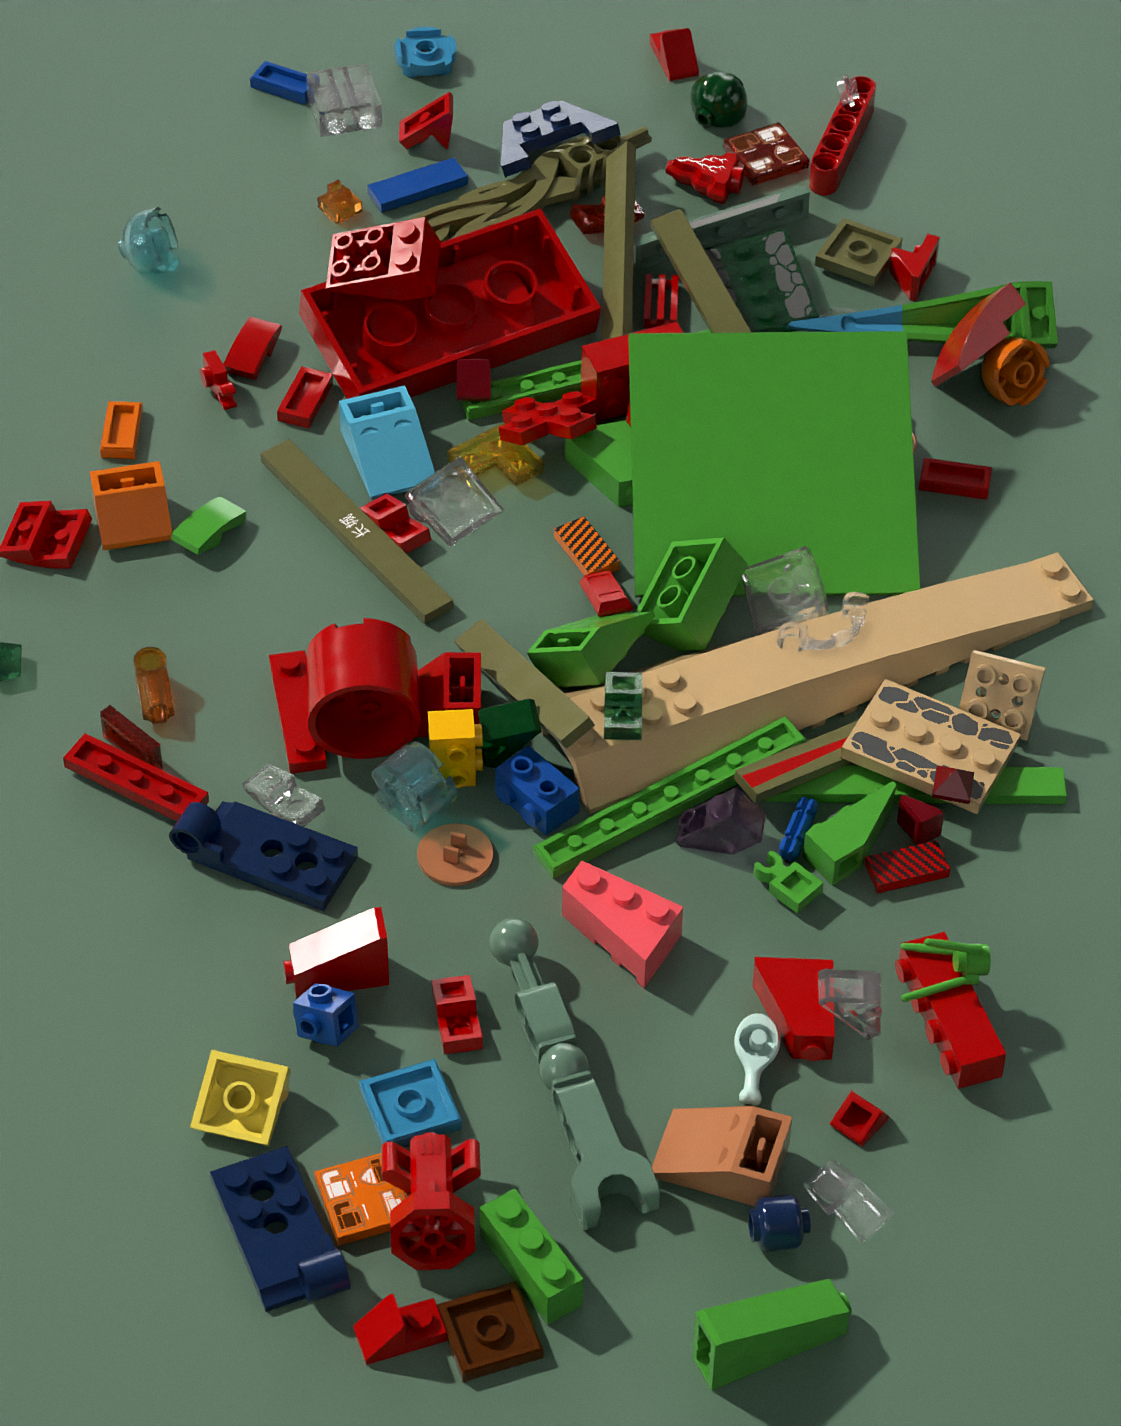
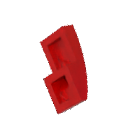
M250 317L238 333L223 365L227 372L257 380L265 357H271L282 326Z
M385 494L360 507L406 554L432 540L429 528L409 517L407 505L389 494Z
M470 975L431 980L444 1054L483 1049V1036L478 1020L476 998Z

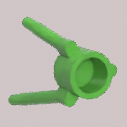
M927 938L924 944L902 943L900 946L905 951L953 955L954 971L961 972L963 975L962 977L903 994L901 996L903 1002L923 998L963 985H978L979 976H987L990 972L991 956L987 944H966Z

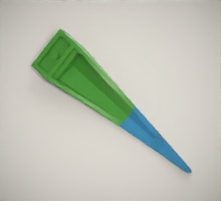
M1018 281L1012 283L1026 305L1003 322L1011 333L1004 339L1019 337L1034 341L1044 349L1055 348L1058 345L1052 281ZM1005 285L904 305L791 321L786 328L813 332L907 331L908 341L945 344L958 323L973 307Z

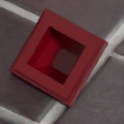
M937 765L932 798L969 804L974 772Z

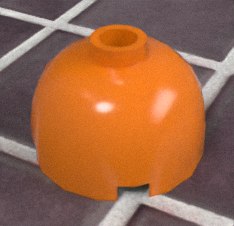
M1011 337L1001 340L987 352L982 363L981 377L986 390L994 398L1010 406L1017 403L1024 406L1037 398L1045 387L1047 379L1043 375L1045 367L1049 368L1050 361L1046 350L1040 344L1028 339Z

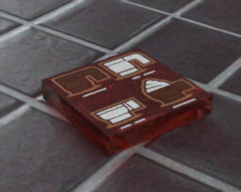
M780 122L736 135L723 141V149L727 153H734L739 156L738 167L744 168V175L752 185L809 168V158Z

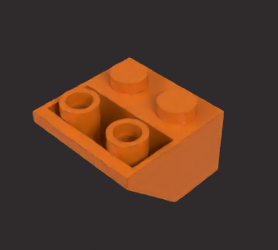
M160 461L90 471L93 502L103 551L171 540L172 527Z

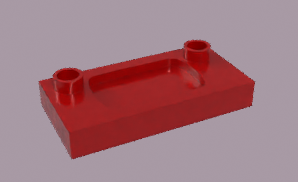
M541 208L441 242L436 290L433 296L402 301L331 292L326 289V281L301 290L299 306L301 319L346 399L400 386L406 387L410 398L456 382L457 360L489 359L492 369L596 332L601 312L599 303Z

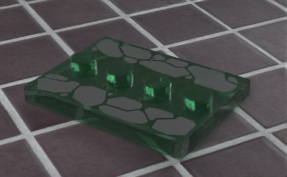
M786 228L704 248L751 332H794L798 330L786 328L791 321L819 318Z

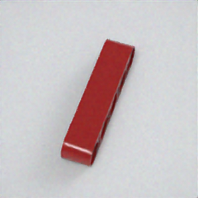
M857 76L848 82L811 160L809 182L810 190L815 194L826 196L836 192L874 111L876 83L869 77Z

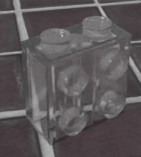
M368 63L306 73L307 98L321 137L382 127V103Z

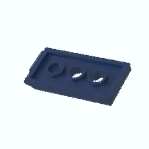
M222 801L216 812L203 803L192 802L186 807L169 833L172 844L178 850L187 854L188 860L322 911L326 909L358 857V847L236 801L231 803ZM269 849H277L282 852L281 855L267 857L263 853ZM303 862H311L316 865L315 868L301 870L297 866Z
M288 1146L210 1171L212 1185L265 1312L307 1298L309 1303L351 1289L350 1278L340 1251L335 1249L330 1235L326 1234ZM261 1189L269 1190L274 1194L266 1201H258L252 1197L256 1191ZM272 1222H283L288 1226L285 1231L278 1234L270 1233L265 1229Z

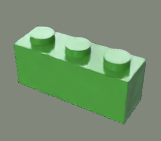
M515 1188L480 1207V1236L512 1279L517 1282L518 1287L547 1325L583 1306L582 1276Z

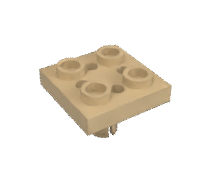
M973 650L959 709L1020 733V739L1027 741L1030 736L1046 668ZM979 687H981V689H980L981 695H979L978 692H977V689H978ZM1016 696H1017V702H1018V703H1020V702L1022 701V699H1023V704H1022V705H1016V704L1014 703V701H1015V699H1016ZM991 712H993L994 715H999V713H1001V716L999 718H994L991 715Z

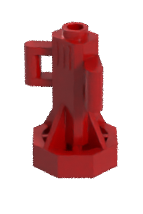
M433 1132L413 1137L410 1140V1151L394 1142H385L381 1146L382 1179L410 1194V1196L390 1210L391 1254L415 1270L452 1269L475 1251L474 1208L453 1193L480 1177V1143L476 1139H469L451 1150V1139L446 1135H439ZM464 1164V1166L460 1167L459 1169H457L456 1171H454V1172L452 1173V1170H454V1169H456L457 1167H459L460 1165ZM398 1165H399L400 1167H402V1168H404V1169L410 1171L411 1174H409L408 1172H406V1171L400 1169V1168L398 1167Z

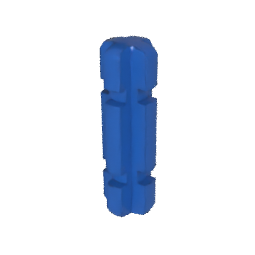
M801 797L795 807L796 811L792 814L784 834L785 837L779 846L778 854L782 857V860L787 859L790 862H794L798 859L801 852L800 848L805 842V833L811 828V821L814 820L817 813L818 803L816 800L808 799L807 797Z

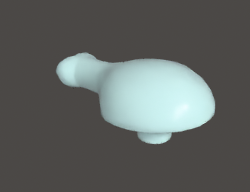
M761 1013L751 1014L744 1018L738 1026L734 1037L736 1053L745 1069L744 1088L739 1094V1101L743 1104L756 1106L762 1100L759 1091L762 1072L775 1059L780 1047V1034L775 1022L767 1015Z

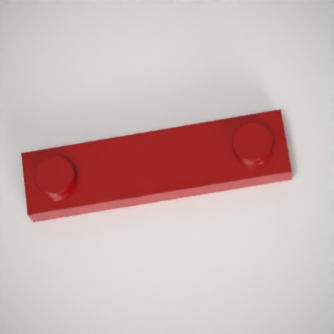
M305 650L269 655V665L289 772L293 774L327 769L325 750L314 741L308 729Z
M86 733L63 757L65 768L176 822L190 803L199 802L205 805L209 803L207 791Z

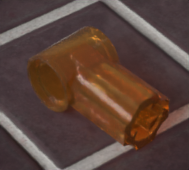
M145 647L137 651L133 659L135 681L138 688L143 720H148L153 724L165 723L170 717L175 715L166 655L159 648Z

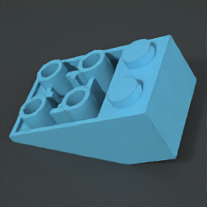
M405 386L339 401L340 431L371 500L385 494L395 495L437 484V477L418 415Z

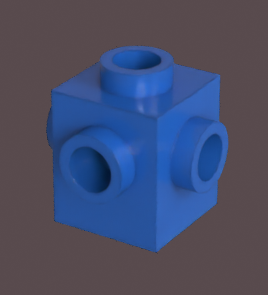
M315 983L293 1002V1016L296 1022L298 1037L337 1047L359 1027L355 993L333 988L326 984Z

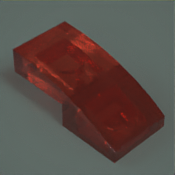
M605 194L600 205L572 206L569 216L583 235L604 233ZM636 200L634 223L644 219L646 214Z

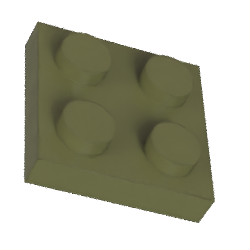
M843 218L817 253L815 266L874 287L890 265L891 249L894 247L902 248V238Z

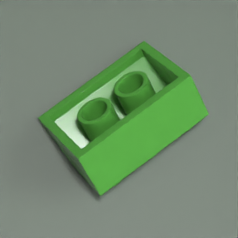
M724 537L672 541L636 612H654L655 614L653 620L646 627L644 636L678 651L706 649L748 566L746 561Z

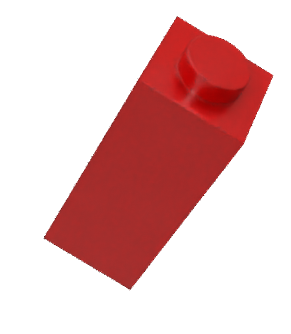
M382 908L369 909L289 944L290 960L283 961L286 984H294L296 999L315 983L326 984L345 991L388 986V940Z
M755 957L753 988L768 1016L775 1022L780 1038L791 1058L808 1061L832 1060L835 1038L833 960Z

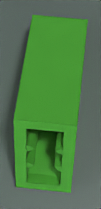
M626 420L597 425L596 429L572 440L564 438V457L569 464L616 506L621 507L633 504L631 427Z

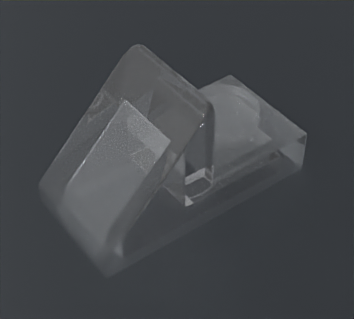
M823 969L819 971V1004L867 1040L881 1035L880 973L840 969Z

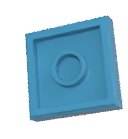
M436 1059L359 1081L360 1092L382 1145L389 1141L405 1147L410 1145V1140L416 1135H423L429 1132L444 1135L462 1129V1120Z

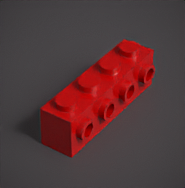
M944 931L903 943L924 944L927 938L947 941L949 939ZM900 947L899 960L895 961L897 977L901 983L906 982L910 992L963 976L961 972L954 971L953 955L905 951ZM963 985L911 1000L915 1013H921L925 1021V1032L929 1042L936 1044L940 1052V1062L944 1073L947 1076H952L957 1089L1002 1077L1006 1052L972 985Z

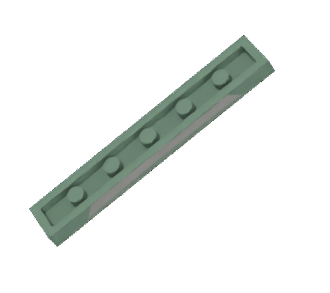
M800 185L691 219L688 222L704 249L711 248L808 217L810 191L805 185ZM654 231L634 237L633 269L635 271L669 261Z

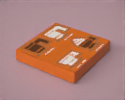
M381 1153L314 1171L315 1182L338 1246L389 1232L390 1210L410 1196L405 1191L382 1179Z

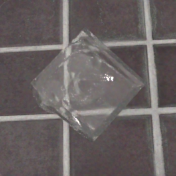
M458 457L408 490L405 495L409 502V512L413 518L419 522L427 523L449 547L470 535L504 510L461 457Z
M806 546L749 566L742 575L757 636L827 615L828 602L820 571L810 549Z

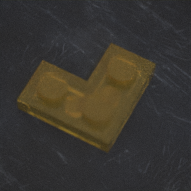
M504 423L447 451V461L467 481L496 466L515 486L543 473L544 461L527 445L522 446L500 440L498 427L504 425Z

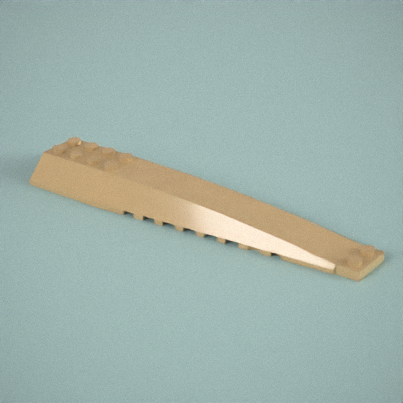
M1057 552L1027 563L855 606L751 638L659 661L609 678L601 685H588L564 693L591 718L595 726L567 749L560 743L559 745L574 768V784L580 788L579 798L588 813L592 814L614 805L784 716L791 721L798 731L809 726L815 729L826 724L827 718L841 712L844 716L857 710V705L873 699L885 679L910 688L917 685L920 678L932 673L935 676L949 671V666L957 662L965 664L970 662L973 650L983 652L991 648L993 651H996L1059 624L1062 619L1091 610L1094 599ZM540 725L542 736L550 734Z

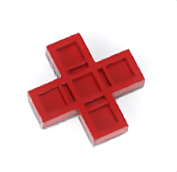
M579 391L568 392L562 396L561 400L554 403L536 402L534 398L530 397L521 398L514 402L515 405L502 410L505 424L498 427L500 440L522 446L548 434L572 440L597 428L595 415L592 414L599 412L597 398L584 396Z

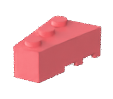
M584 861L579 863L562 886V916L593 944L598 942L611 954V960L618 966L623 965L636 976V982L645 989L682 936L683 906Z

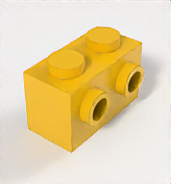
M473 709L428 711L431 789L476 786V771H483L482 749H475V747H482L483 741L482 725L474 724Z

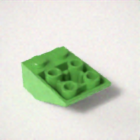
M654 612L618 613L603 617L595 615L550 628L542 633L527 654L534 667L556 687L598 686L609 678L610 672L618 662L626 657L627 651L637 638L645 633L646 627L653 620L655 614Z

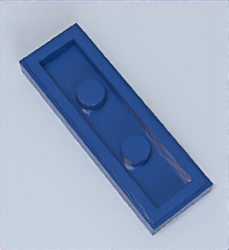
M453 157L367 185V192L382 213L468 185V175Z

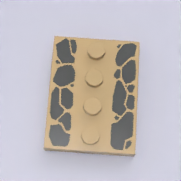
M885 679L842 745L840 757L929 795H932L937 765L974 772L969 804L944 801L978 814L1017 748L1021 734Z

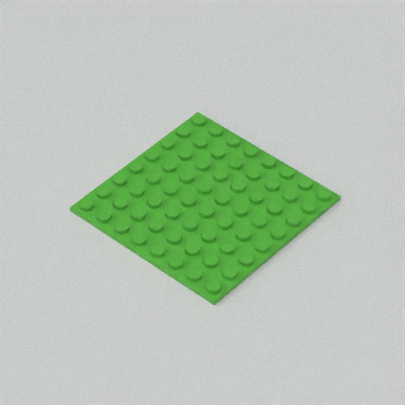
M907 331L632 333L628 335L635 598L644 597L672 541L722 537L730 543L748 564L741 577L740 584L735 589L732 597L900 595L920 589Z

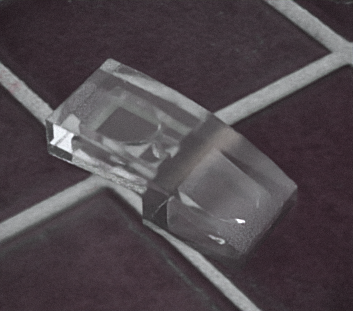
M272 764L266 765L242 784L244 790L269 813L303 827L326 810L322 798L297 787L293 774Z
M833 1159L802 1184L804 1189L828 1217L835 1212L861 1244L895 1215L864 1182Z

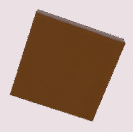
M516 1281L436 1304L445 1326L447 1342L462 1382L544 1358L543 1347Z

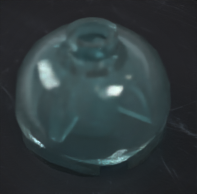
M160 207L147 209L130 217L122 231V239L119 240V250L122 257L127 258L131 266L137 271L148 275L171 272L178 265L179 257L172 259V249L178 248L176 233L167 213H159Z

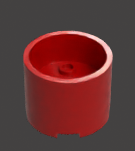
M363 618V624H351L338 627L334 623L314 636L306 651L308 729L314 741L328 752L353 759L383 757L397 752L408 745L417 735L421 723L417 654L411 643V637L403 629L392 623L372 618Z

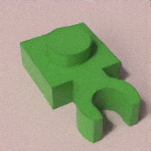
M774 851L767 853L766 863L772 867H764L759 862L754 864V876L762 882L769 883V893L796 913H799L823 892V881L797 862H793L789 867H786L783 864L782 857Z

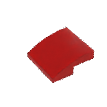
M51 500L20 502L1 543L0 557L26 565L72 569L92 522V517L88 509L56 511Z

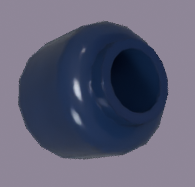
M793 1195L759 1198L754 1209L748 1210V1227L752 1243L758 1242L760 1248L767 1252L797 1249L802 1244L803 1234L810 1233L811 1231L808 1208H801L799 1201Z

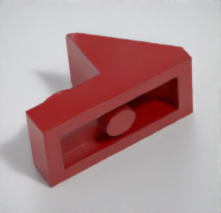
M689 28L665 30L650 34L649 44L669 81L699 76L692 34Z
M448 92L399 121V142L406 149H409L417 143H423L432 135L445 149H448L453 121V95Z
M927 233L922 245H916L913 252L895 247L891 249L889 271L910 301H917L937 262L940 240L938 236Z
M392 1293L387 1295L353 1325V1330L366 1365L447 1341V1332L434 1298L399 1308Z

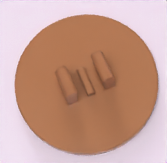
M451 823L432 829L422 838L417 850V859L420 869L431 880L447 886H463L479 880L489 871L493 862V847L489 838L479 829L466 824Z

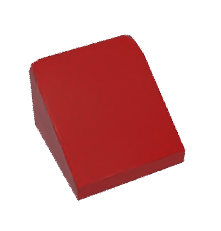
M851 1090L829 1124L863 1147L886 1123L890 1116Z

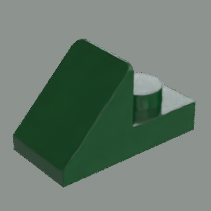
M523 699L483 708L478 711L479 722L482 725L483 746L480 748L482 749L484 766L497 768L542 732L535 700Z

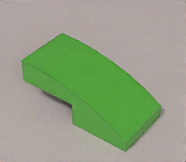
M219 496L188 516L172 532L171 540L198 555L219 546L223 532L244 524L247 511Z

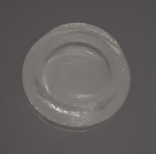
M844 75V79L836 81L842 106L850 104V107L855 106L854 99L860 98L856 79L849 81L848 75Z

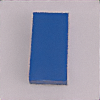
M264 61L250 77V87L305 105L319 89L320 79Z

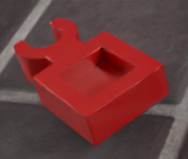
M216 350L202 353L204 368H200L199 372L204 387H210L216 400L219 399L223 410L237 407V403L233 398L236 390L233 384L229 382L227 370Z

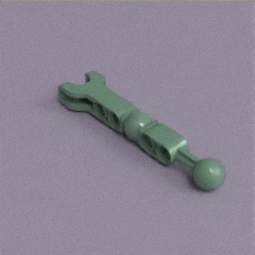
M507 918L497 923L489 939L490 950L498 962L512 967L521 990L514 994L517 1013L531 1050L537 1059L541 1080L548 1089L552 1090L551 1098L554 1102L557 1116L577 1164L571 1180L572 1192L570 1203L581 1228L588 1230L600 1226L599 1217L602 1208L600 1200L609 1194H622L629 1197L639 1213L645 1214L659 1210L660 1191L651 1164L641 1154L627 1150L621 1145L598 1087L592 1078L588 1058L581 1048L577 1047V1037L559 990L554 982L543 985L533 960L539 945L536 930L530 922L521 918Z

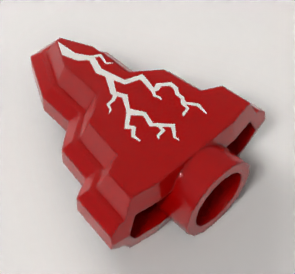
M725 153L722 156L707 155L701 159L686 156L677 157L674 160L668 161L665 173L676 181L693 186L700 194L707 195L714 202L721 204L726 202L730 193L740 194L744 180V168L738 167L739 156L734 153Z

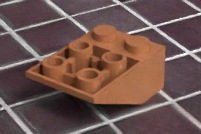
M755 1106L673 1109L652 1164L655 1178L755 1206L759 1198L771 1197L774 1192L790 1145L792 1117Z

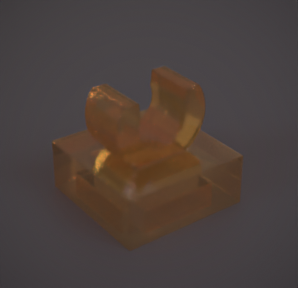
M339 179L327 185V193L317 197L318 208L335 224L363 211L362 201L349 188H346L344 185L341 186Z

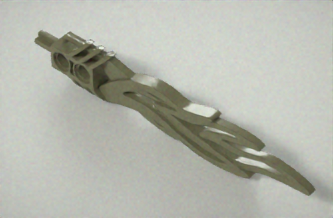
M644 126L624 136L619 135L597 144H593L587 136L574 138L566 144L543 153L531 164L532 168L524 170L513 179L482 186L461 195L456 201L432 207L407 220L425 217L440 241L443 242L449 240L450 233L457 232L452 237L455 238L540 208L542 210L546 205L572 198L576 201L581 198L583 190L587 189L588 194L594 192L596 184L600 183L601 188L606 186V158L626 141L632 143L638 149L652 142V137L648 134L647 127Z

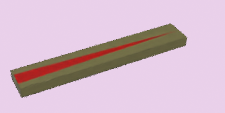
M858 721L739 768L735 771L734 780L754 803H758L850 765L852 762L841 758L840 752L842 745Z

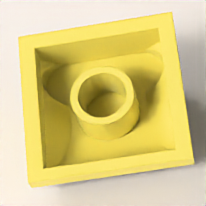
M211 1050L190 1128L269 1147L282 1103L289 1094L291 1069L288 1066Z

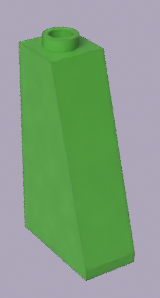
M829 1278L702 1309L695 1312L692 1358L709 1388L713 1391L847 1334L849 1315L852 1314L850 1302L844 1292L836 1290Z

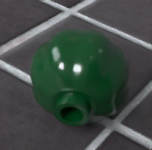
M721 71L711 72L700 77L692 86L690 95L691 107L697 122L702 126L731 127L740 122L745 116L747 94L742 81L737 76Z

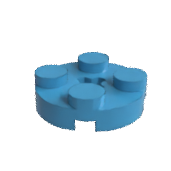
M418 27L408 30L406 37L401 39V41L400 37L396 40L395 60L402 68L405 76L417 77L419 75L429 76L436 74L444 76L452 71V65L457 57L456 41L450 34L449 38L441 35V30L438 28Z

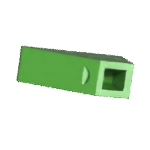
M894 781L882 788L873 789L862 800L852 806L847 805L843 807L835 816L823 823L814 824L805 833L803 857L832 886L862 868L865 857L869 855L894 808L897 785Z

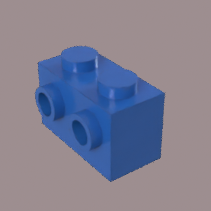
M527 746L495 768V793L499 800L505 805L512 806L521 814L529 826H535L545 836L579 813L580 788L530 746Z

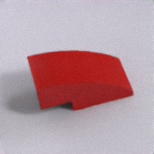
M1011 282L981 300L952 331L940 352L934 368L931 382L935 387L963 371L1011 334L1003 322L1026 305Z

